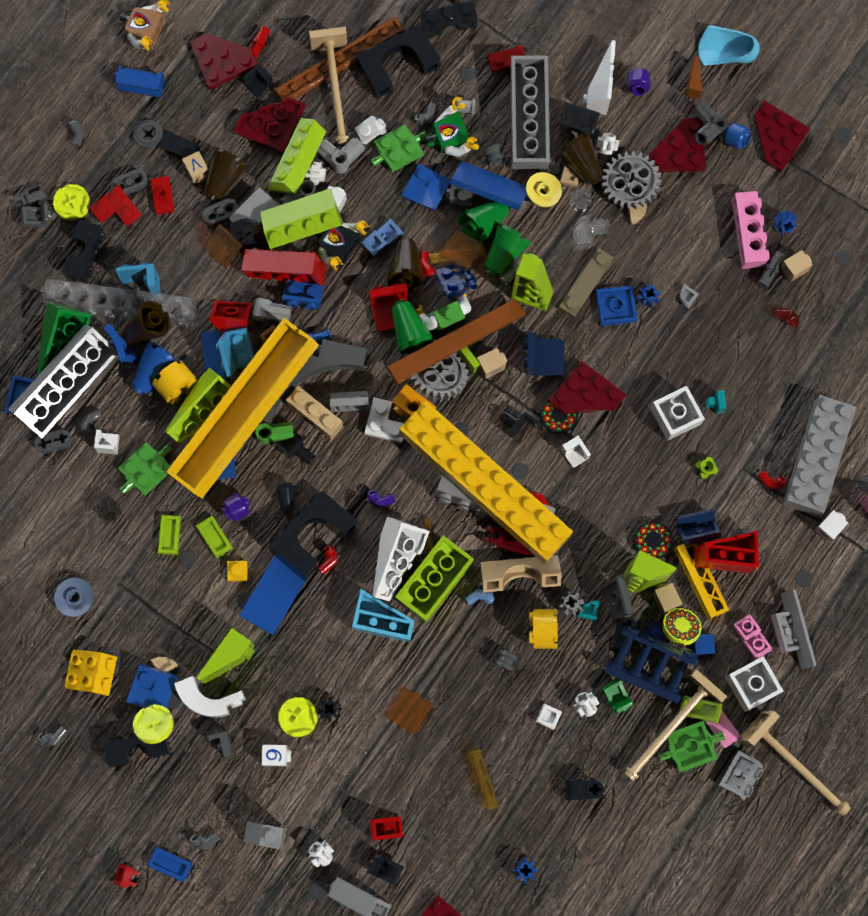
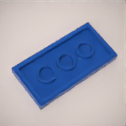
M464 161L461 162L450 182L454 186L516 210L520 209L527 196L526 185Z
M274 556L239 617L274 636L305 581Z

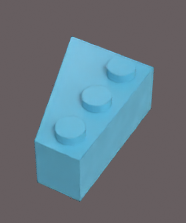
M361 589L352 629L410 643L414 620Z

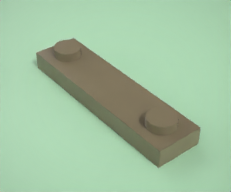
M598 248L559 306V310L575 318L613 262L614 257Z

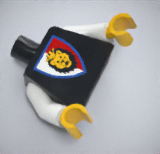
M361 220L358 223H343L341 226L314 234L320 238L317 242L318 253L323 263L337 271L336 266L340 268L360 242L359 232L365 235L364 228H369V225Z

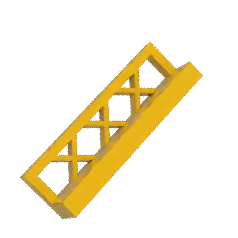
M697 543L686 546L684 544L679 545L674 549V552L707 620L729 611L710 569L703 568L704 574L702 577L699 576L695 568V558L691 559L686 550L691 546L695 550L698 547ZM704 581L712 585L711 595L707 593L703 585ZM712 599L720 601L723 609L716 611Z

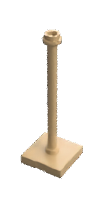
M346 27L309 31L312 52L327 51L338 130L336 142L339 146H344L348 143L349 136L345 134L334 49L343 48L347 45Z
M697 669L691 671L687 677L698 686V691L631 769L629 767L626 768L624 773L631 780L634 781L635 778L639 777L637 773L704 696L708 695L717 703H722L727 698L721 690Z
M761 711L737 741L743 746H755L763 738L837 808V814L842 816L847 814L850 810L849 803L846 801L841 802L768 733L770 727L780 716L775 711Z

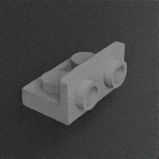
M368 391L331 393V412L369 410Z
M738 750L719 785L744 801L746 797L752 794L753 784L756 779L759 780L762 776L763 765L760 761Z

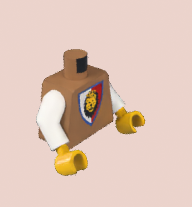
M159 0L157 4L151 6L136 7L130 16L123 13L120 15L119 24L125 26L127 39L135 49L153 50L165 24L162 12L167 13L169 11L166 7L170 4L168 0Z

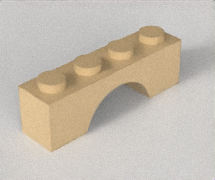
M552 556L546 564L542 563L537 557L481 562L483 593L503 591L509 581L520 577L533 579L541 587L561 586L559 557Z

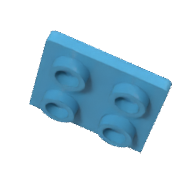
M143 262L136 266L124 264L116 268V273L122 284L144 282L153 298H161L160 279L154 264Z
M247 327L225 331L218 340V343H216L217 352L222 357L221 368L223 372H226L227 377H231L237 368L247 367L254 358Z

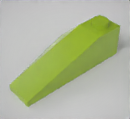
M209 368L196 382L165 432L178 443L194 435L231 386Z

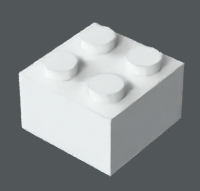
M687 386L654 401L650 406L667 441L701 425L705 420Z
M764 656L725 676L744 712L784 692Z

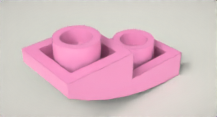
M750 614L734 623L738 635L755 660L772 651V647L762 635L760 627Z
M721 710L719 724L705 721L714 734L723 731L724 735L717 738L725 737V740L720 741L724 748L741 738V735L723 710Z

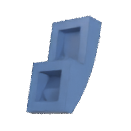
M390 218L378 231L374 230L362 243L373 256H376L394 243L404 232Z

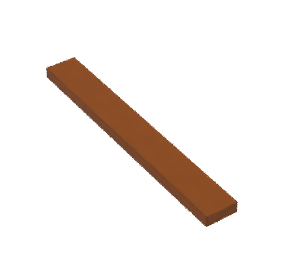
M395 16L336 51L334 56L337 74L356 63V55L361 51L369 50L379 42H385L396 34L404 33L405 29ZM328 58L323 59L274 89L278 98L281 101L287 97L297 99L330 79Z
M515 298L389 365L387 370L396 384H399L524 317L525 312Z

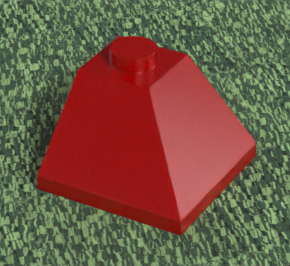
M215 300L209 321L223 334L225 331L247 327L249 333L252 303Z

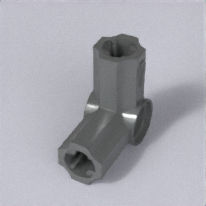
M705 100L693 109V112L704 123V126L694 134L698 145L706 146L728 127L726 117L721 114L717 115Z

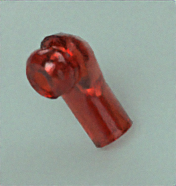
M774 308V318H783L793 327L799 324V317L792 309Z

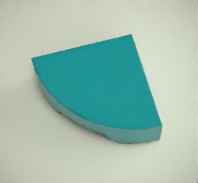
M591 601L583 605V612L578 611L577 617L596 621L600 601Z

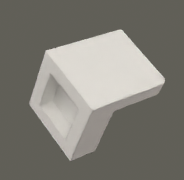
M97 429L94 444L95 450L98 453L117 455L119 434L103 433Z
M576 436L561 447L562 453L572 468L588 460L591 455L579 436Z

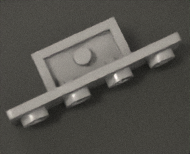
M795 589L781 594L785 612L771 615L781 653L796 651L801 669L816 666L815 656Z

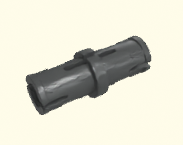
M775 251L770 262L765 265V270L757 282L759 286L768 288L773 277L778 274V269L786 257L782 252Z

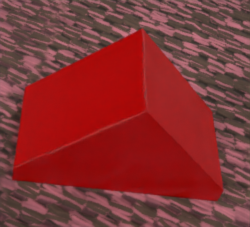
M401 817L369 820L372 841L403 837Z

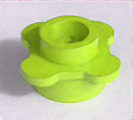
M711 457L696 463V468L699 469L700 476L703 479L718 472V468Z

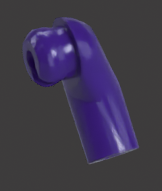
M370 490L367 493L368 502L378 508L396 502L393 493L384 497L377 494L375 490Z

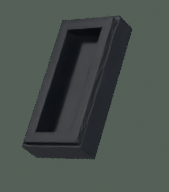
M168 130L165 131L158 144L160 149L182 159L196 153L200 148L198 144Z

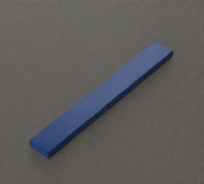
M203 332L201 336L205 372L210 368L226 381L225 372L221 368L222 357L216 349V343H218L221 337V332ZM235 458L231 460L217 480L237 478Z

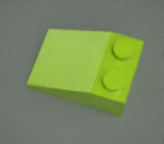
M231 628L199 673L197 679L205 684L240 665L246 659L249 660L255 652L253 649L255 645Z

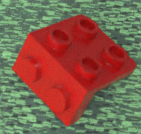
M398 282L389 287L377 286L369 290L374 321L378 332L395 329L392 307L399 300L409 301L406 283Z

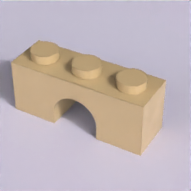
M298 386L286 399L288 407L299 416H304L311 421L316 429L330 441L343 428L342 420Z

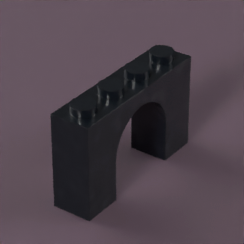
M421 25L410 27L406 32L400 35L396 34L390 40L379 42L373 48L363 50L356 55L357 65L376 99L393 92V83L386 73L383 63L387 57L394 53H406L412 56L424 76L441 68V59Z
M324 491L319 495H313L309 500L310 504L298 511L296 514L297 518L293 522L289 521L284 526L282 534L280 536L278 534L275 535L270 541V552L304 581L318 568L319 561L300 545L298 541L299 531L308 524L320 523L326 525L344 540L357 524V519Z

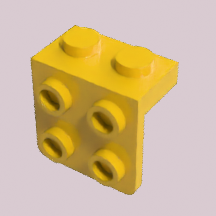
M73 650L67 671L65 688L109 696L117 657L101 652Z

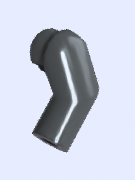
M428 103L426 113L416 114V123L424 126L433 121L437 105Z
M72 120L68 123V129L74 133L71 144L75 147H80L85 131L79 121Z
M99 409L83 417L79 429L84 435L92 432V422L103 418Z
M60 725L55 733H40L37 740L42 746H56L68 733V730Z
M216 831L208 837L193 835L190 838V843L195 849L208 850L221 837Z

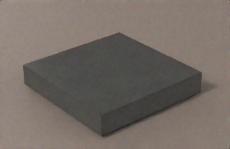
M624 575L616 576L604 583L603 586L613 622L633 614Z

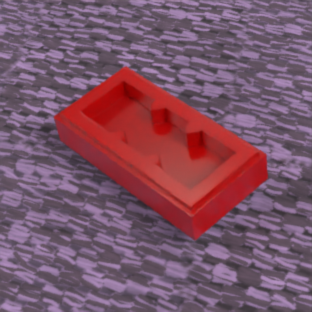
M169 176L152 178L151 186L156 215L174 213L175 208Z

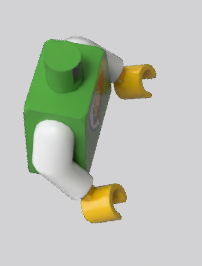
M460 286L461 289L458 291L452 290L458 301L428 315L424 314L422 305H418V309H415L428 330H432L434 333L465 319V315L471 311V306L463 286Z

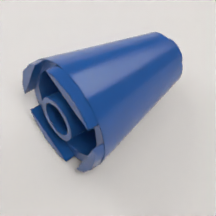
M151 340L146 345L131 382L134 385L133 389L141 395L143 392L149 393L154 388L152 383L155 378L157 381L161 377L159 373L173 362L180 364L179 359L174 361V355L157 343L153 346V341Z

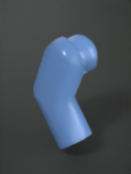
M476 589L464 597L469 606L478 599L484 600L486 604H491L494 601V596L492 592L483 593V589Z

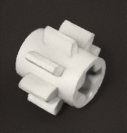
M603 133L602 137L598 136L596 147L600 148V153L612 155L613 150H618L619 140H616V135Z
M313 162L305 179L319 186L320 182L325 181L326 168H322V163Z
M582 692L577 695L575 699L576 704L573 705L576 712L581 717L583 715L586 717L594 715L598 710L596 705L599 704L596 696H593L592 692L589 694Z
M323 841L322 844L315 842L309 848L310 855L308 859L317 868L319 865L327 866L332 861L333 855L331 853L334 850L326 841Z

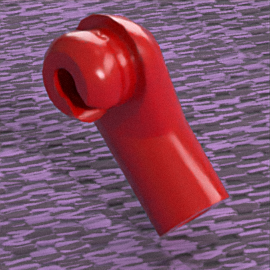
M421 251L419 259L423 276L431 278L435 275V269L431 268L428 264L429 253Z

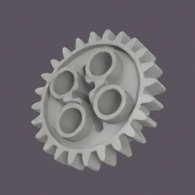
M627 151L625 152V157L618 154V160L612 158V164L607 163V169H603V174L605 175L602 176V181L604 182L602 183V188L605 189L604 195H609L608 201L614 199V206L620 203V209L627 205L628 210H630L631 205H634L635 209H638V204L645 207V201L651 204L650 197L656 199L657 194L655 192L660 191L658 185H661V180L659 179L661 178V173H656L659 171V166L653 167L655 161L648 162L649 156L642 158V152L638 156L635 155V151L632 152L631 156H629ZM624 167L630 168V171L623 172L621 169ZM646 173L648 176L641 178L639 174ZM620 183L623 184L624 187L618 189L615 187V185ZM635 189L641 190V193L634 194L632 191Z
M457 353L410 377L409 382H415L412 388H419L418 394L424 392V398L431 395L432 401H434L435 397H438L440 402L443 397L447 401H449L451 396L456 398L457 393L461 394L468 380V369H465L466 363H461L463 357L457 358Z

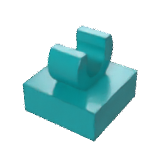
M725 390L716 391L714 397L707 398L706 408H715L716 414L724 413L727 409Z

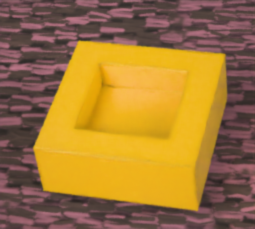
M227 561V581H248V562Z

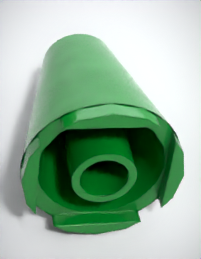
M492 201L460 213L458 224L463 226V230H461L463 235L474 245L477 243L479 245L483 244L498 225L509 215V207Z
M500 223L484 265L486 268L485 272L492 277L496 275L501 276L530 246L531 241L527 238L525 240L521 239V233Z
M404 299L395 302V306L392 307L398 352L400 354H408L417 351V348L421 346L425 347L427 344L429 345L434 342L432 334L411 303Z

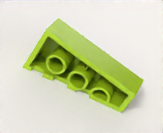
M524 253L516 272L511 299L516 298L520 303L546 312L553 295V289L543 261L538 256Z

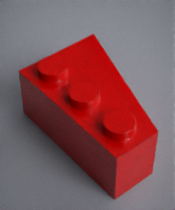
M758 530L734 537L705 542L696 547L695 567L740 573H750L758 569Z

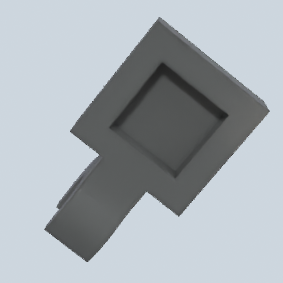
M39 184L26 189L24 193L15 194L13 200H22V203L17 205L18 210H20L22 206L26 207L27 202L36 203L42 201L46 197V192L43 185Z

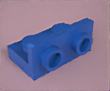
M286 280L285 291L282 296L283 304L292 308L302 306L308 310L320 309L324 287L323 285Z

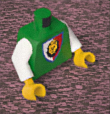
M455 97L452 105L433 124L434 134L425 136L428 147L438 144L441 153L456 157L464 155L471 149H479V145L473 144L478 139L468 136L460 111L457 112V109L465 108V103H461L458 106V102L462 98Z

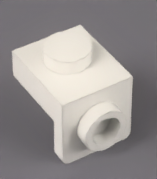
M370 116L355 127L363 144L369 143L380 134H387L384 121L374 116Z

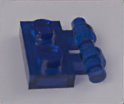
M463 259L458 262L459 268L455 269L453 264L435 269L436 276L447 299L466 294L465 288L470 287L472 290L477 288V280L471 274L469 264Z

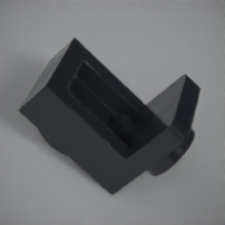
M376 854L370 861L368 873L396 886L404 866Z

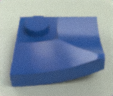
M418 164L402 194V198L435 211L451 180Z
M109 323L104 329L111 338L110 344L118 352L119 360L121 362L133 363L136 366L140 359Z
M139 664L126 702L145 709L150 707L149 705L154 704L167 708L178 675Z

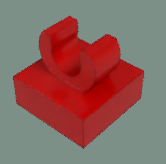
M119 863L113 884L123 888H128V886L134 887L136 883L130 880L131 876L134 874L139 875L140 873L133 870V867Z

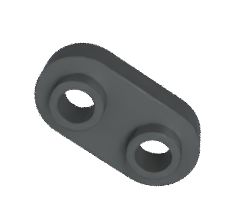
M133 170L114 178L111 182V189H114L117 185L124 186L123 190L128 195L143 189L147 185L148 179L144 171ZM137 179L142 180L140 183H136Z
M225 199L204 209L202 214L203 220L209 226L223 223L229 220V217L238 209V204L233 199ZM228 208L233 209L231 212L226 211ZM212 215L216 216L215 219H209V218H210V216H212Z

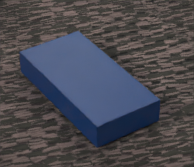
M155 847L147 866L185 882L193 863L159 847Z

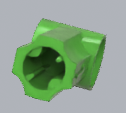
M292 422L271 425L262 423L257 426L255 431L256 439L262 445H267L274 441L294 439ZM262 431H267L270 433L269 436L265 438L260 437L259 434Z

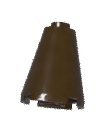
M588 132L585 133V138L583 135H580L564 145L563 151L561 149L557 151L558 155L586 185L591 184L594 186L601 181L600 177L603 174Z
M218 147L214 149L204 192L207 193L206 197L213 201H216V199L221 200L249 165L247 162L243 165L241 158L226 150L219 152L220 148Z
M403 238L397 243L387 274L388 286L398 282L406 283L409 291L418 290L423 286L424 276L416 242L411 238Z
M154 301L142 303L122 330V339L128 345H136L164 336L171 328V320L167 311L164 312L161 309L162 306Z

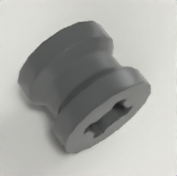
M498 144L490 146L484 151V156L488 158L490 167L500 165L506 160L505 155L501 153L502 148Z
M500 649L498 653L499 658L495 660L494 665L512 672L513 662L518 657Z

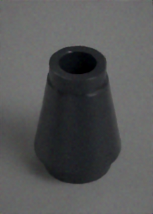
M292 483L277 484L275 491L282 511L293 510L294 487H292Z

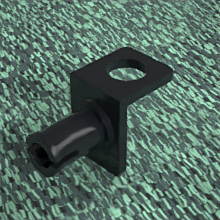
M507 409L503 410L504 414L501 413L499 416V420L512 427L509 431L512 439L515 438L526 422L540 431L543 430V424L525 411L519 418Z
M306 436L299 441L291 452H288L276 441L272 444L288 459L296 454L307 465L316 457V455L303 446V442L307 438Z

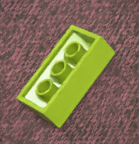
M300 118L267 190L297 195L326 134V131L315 119Z
M331 188L260 212L263 230L270 249L343 225Z
M443 535L395 598L426 624L474 563V558Z
M639 551L629 563L624 574L627 590L630 593H634V591L638 593L662 584L677 568L643 551Z

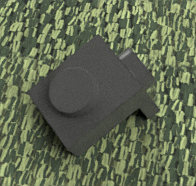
M43 203L41 207L22 206L20 209L22 227L44 228L51 219V212L48 210L46 203Z

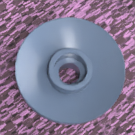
M81 578L66 579L55 591V605L66 616H81L93 604V589L88 582ZM74 595L79 596V599L76 602L72 600Z

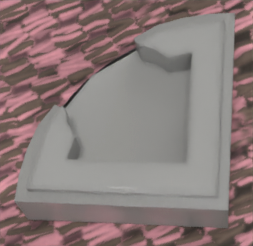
M683 284L680 290V301L684 308L688 310L699 294Z

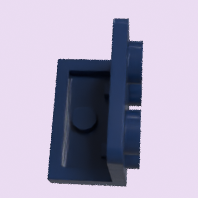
M528 332L527 338H524L523 350H526V356H523V368H526V375L562 376L564 373V340L536 338V332Z

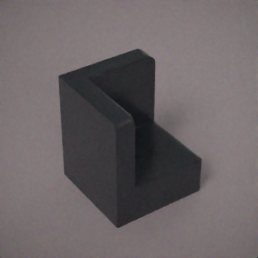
M260 63L243 77L245 86L256 97L273 84L272 75Z

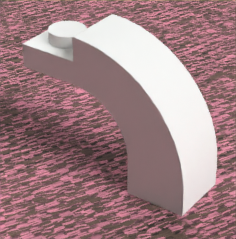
M193 676L174 683L177 693L184 704L196 713L207 717L230 715L229 706L232 709L243 705L242 701L246 700L243 691L217 700L206 698L201 693Z

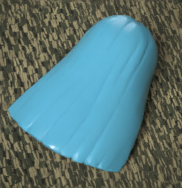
M709 25L699 42V60L703 65L750 63L756 59L760 46L757 39L749 34Z

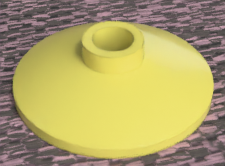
M540 172L529 178L526 184V193L534 204L540 207H551L560 200L562 186L559 180L552 174Z

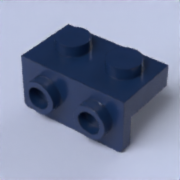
M713 509L676 517L677 533L682 544L685 546L721 538V531L715 521Z

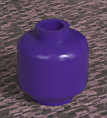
M642 68L631 70L627 75L628 91L635 96L644 95L649 91L651 87L650 73Z
M234 493L223 500L221 510L228 520L237 522L249 514L248 506L251 504L245 495L241 497L240 494Z

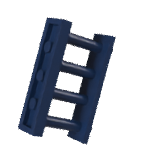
M623 625L621 634L626 636L616 660L608 659L604 672L678 704L682 692L678 686L688 664L696 666L697 656L689 649L682 650L642 633L635 626ZM634 639L643 643L644 646L635 666L629 668L624 666L623 662ZM653 647L663 653L653 675L647 676L641 670ZM671 655L681 659V662L671 683L666 684L661 682L660 677Z

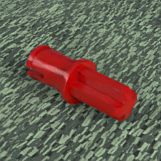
M260 26L255 39L251 41L250 49L253 51L256 59L261 49H264V43L271 32L265 26Z

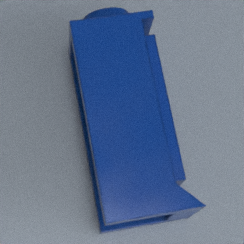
M119 66L118 72H115L114 83H116L119 91L161 98L165 82L163 71L156 74L129 68L122 69Z

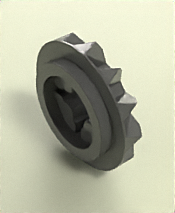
M144 120L137 124L133 135L138 145L144 148H153L159 144L163 137V130L157 122ZM144 131H145V132H148V133L152 132L151 134H152L153 138H150V137L145 138L146 135H145Z

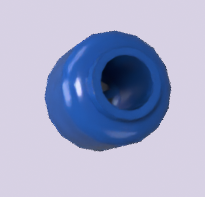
M732 123L722 134L725 144L735 149L746 147L751 139L749 128L738 123Z

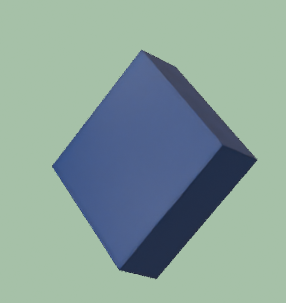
M702 634L694 642L695 655L715 654L714 634Z

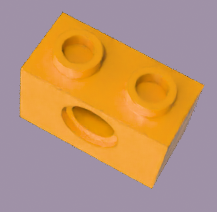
M407 384L392 401L393 410L398 415H404L408 419L415 413V411L412 412L408 409L410 405H416L419 408L427 401L436 409L435 405Z

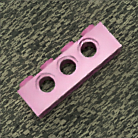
M757 191L735 193L732 205L741 268L764 267L769 260V251L765 247L767 235L766 232H763L762 227L764 226V216L760 213L762 206L761 198H758ZM745 210L751 211L753 215H748ZM748 228H753L755 232H750ZM750 245H755L758 250H753Z

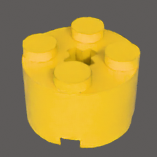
M180 361V364L173 362L159 373L161 377L158 381L155 378L152 385L167 403L174 406L181 401L185 394L188 395L197 378L182 361Z
M534 609L533 612H529V624L533 626V632H529V644L534 646V649H558V644L554 643L558 642L557 616H554L558 615L557 609Z

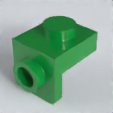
M619 678L601 687L610 708L615 713L625 712L633 705Z

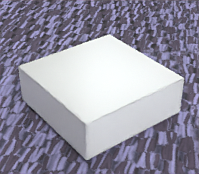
M544 703L536 722L554 730L562 711Z

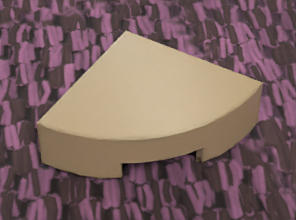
M564 165L560 184L577 188L578 178L569 166Z
M645 203V207L638 204V209L631 205L630 210H628L631 225L638 223L644 217L647 203Z
M167 657L151 659L156 669L168 673L178 667L175 661Z

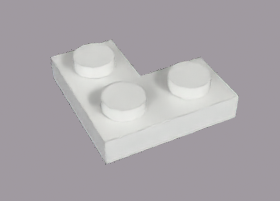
M374 397L365 435L402 444L403 437L399 435V428L404 423L388 420L392 401Z

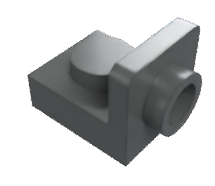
M451 184V189H447L446 193L449 207L471 209L472 192Z
M223 729L212 731V735L207 736L208 741L220 739V742L217 743L220 755L223 754L225 758L234 756L229 732H223Z

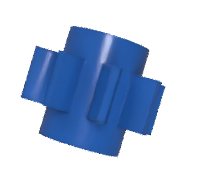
M789 210L786 212L780 211L774 217L776 221L774 227L781 234L784 232L791 233L794 227H797L794 222L797 220L795 214H791Z
M646 284L644 290L639 289L638 293L640 296H638L637 301L642 302V307L646 305L652 308L653 303H659L660 300L657 297L660 296L661 292L655 289L656 285L651 287Z
M524 857L523 863L516 861L518 867L517 869H512V871L518 873L516 880L522 877L525 884L527 883V878L535 880L534 876H532L533 872H538L537 869L532 867L535 861L529 864L526 857ZM525 864L531 870L527 873V876L520 872V868H524Z

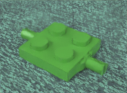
M405 124L374 141V145L379 151V155L370 159L372 166L374 167L384 162L394 172L424 156L419 142L424 140L427 134L423 131L415 136Z
M147 442L144 443L118 468L127 480L119 490L125 495L126 492L134 487L146 496L168 475L167 470L170 468V465L164 457L173 449L166 444L158 452Z
M704 721L673 731L668 737L669 750L658 753L659 757L667 755L660 758L661 762L673 758L677 763L679 771L682 772L717 760L714 743L725 740V737L716 738L724 735L723 731L711 735L707 731Z

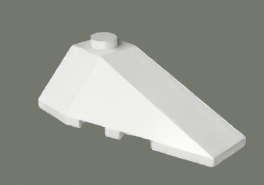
M613 40L588 88L587 94L583 96L582 105H585L587 109L600 112L602 115H607L611 100L616 43Z
M387 516L380 536L373 597L390 601L402 583V576L407 569L410 570L412 568V561L416 555H420L423 551L430 531Z

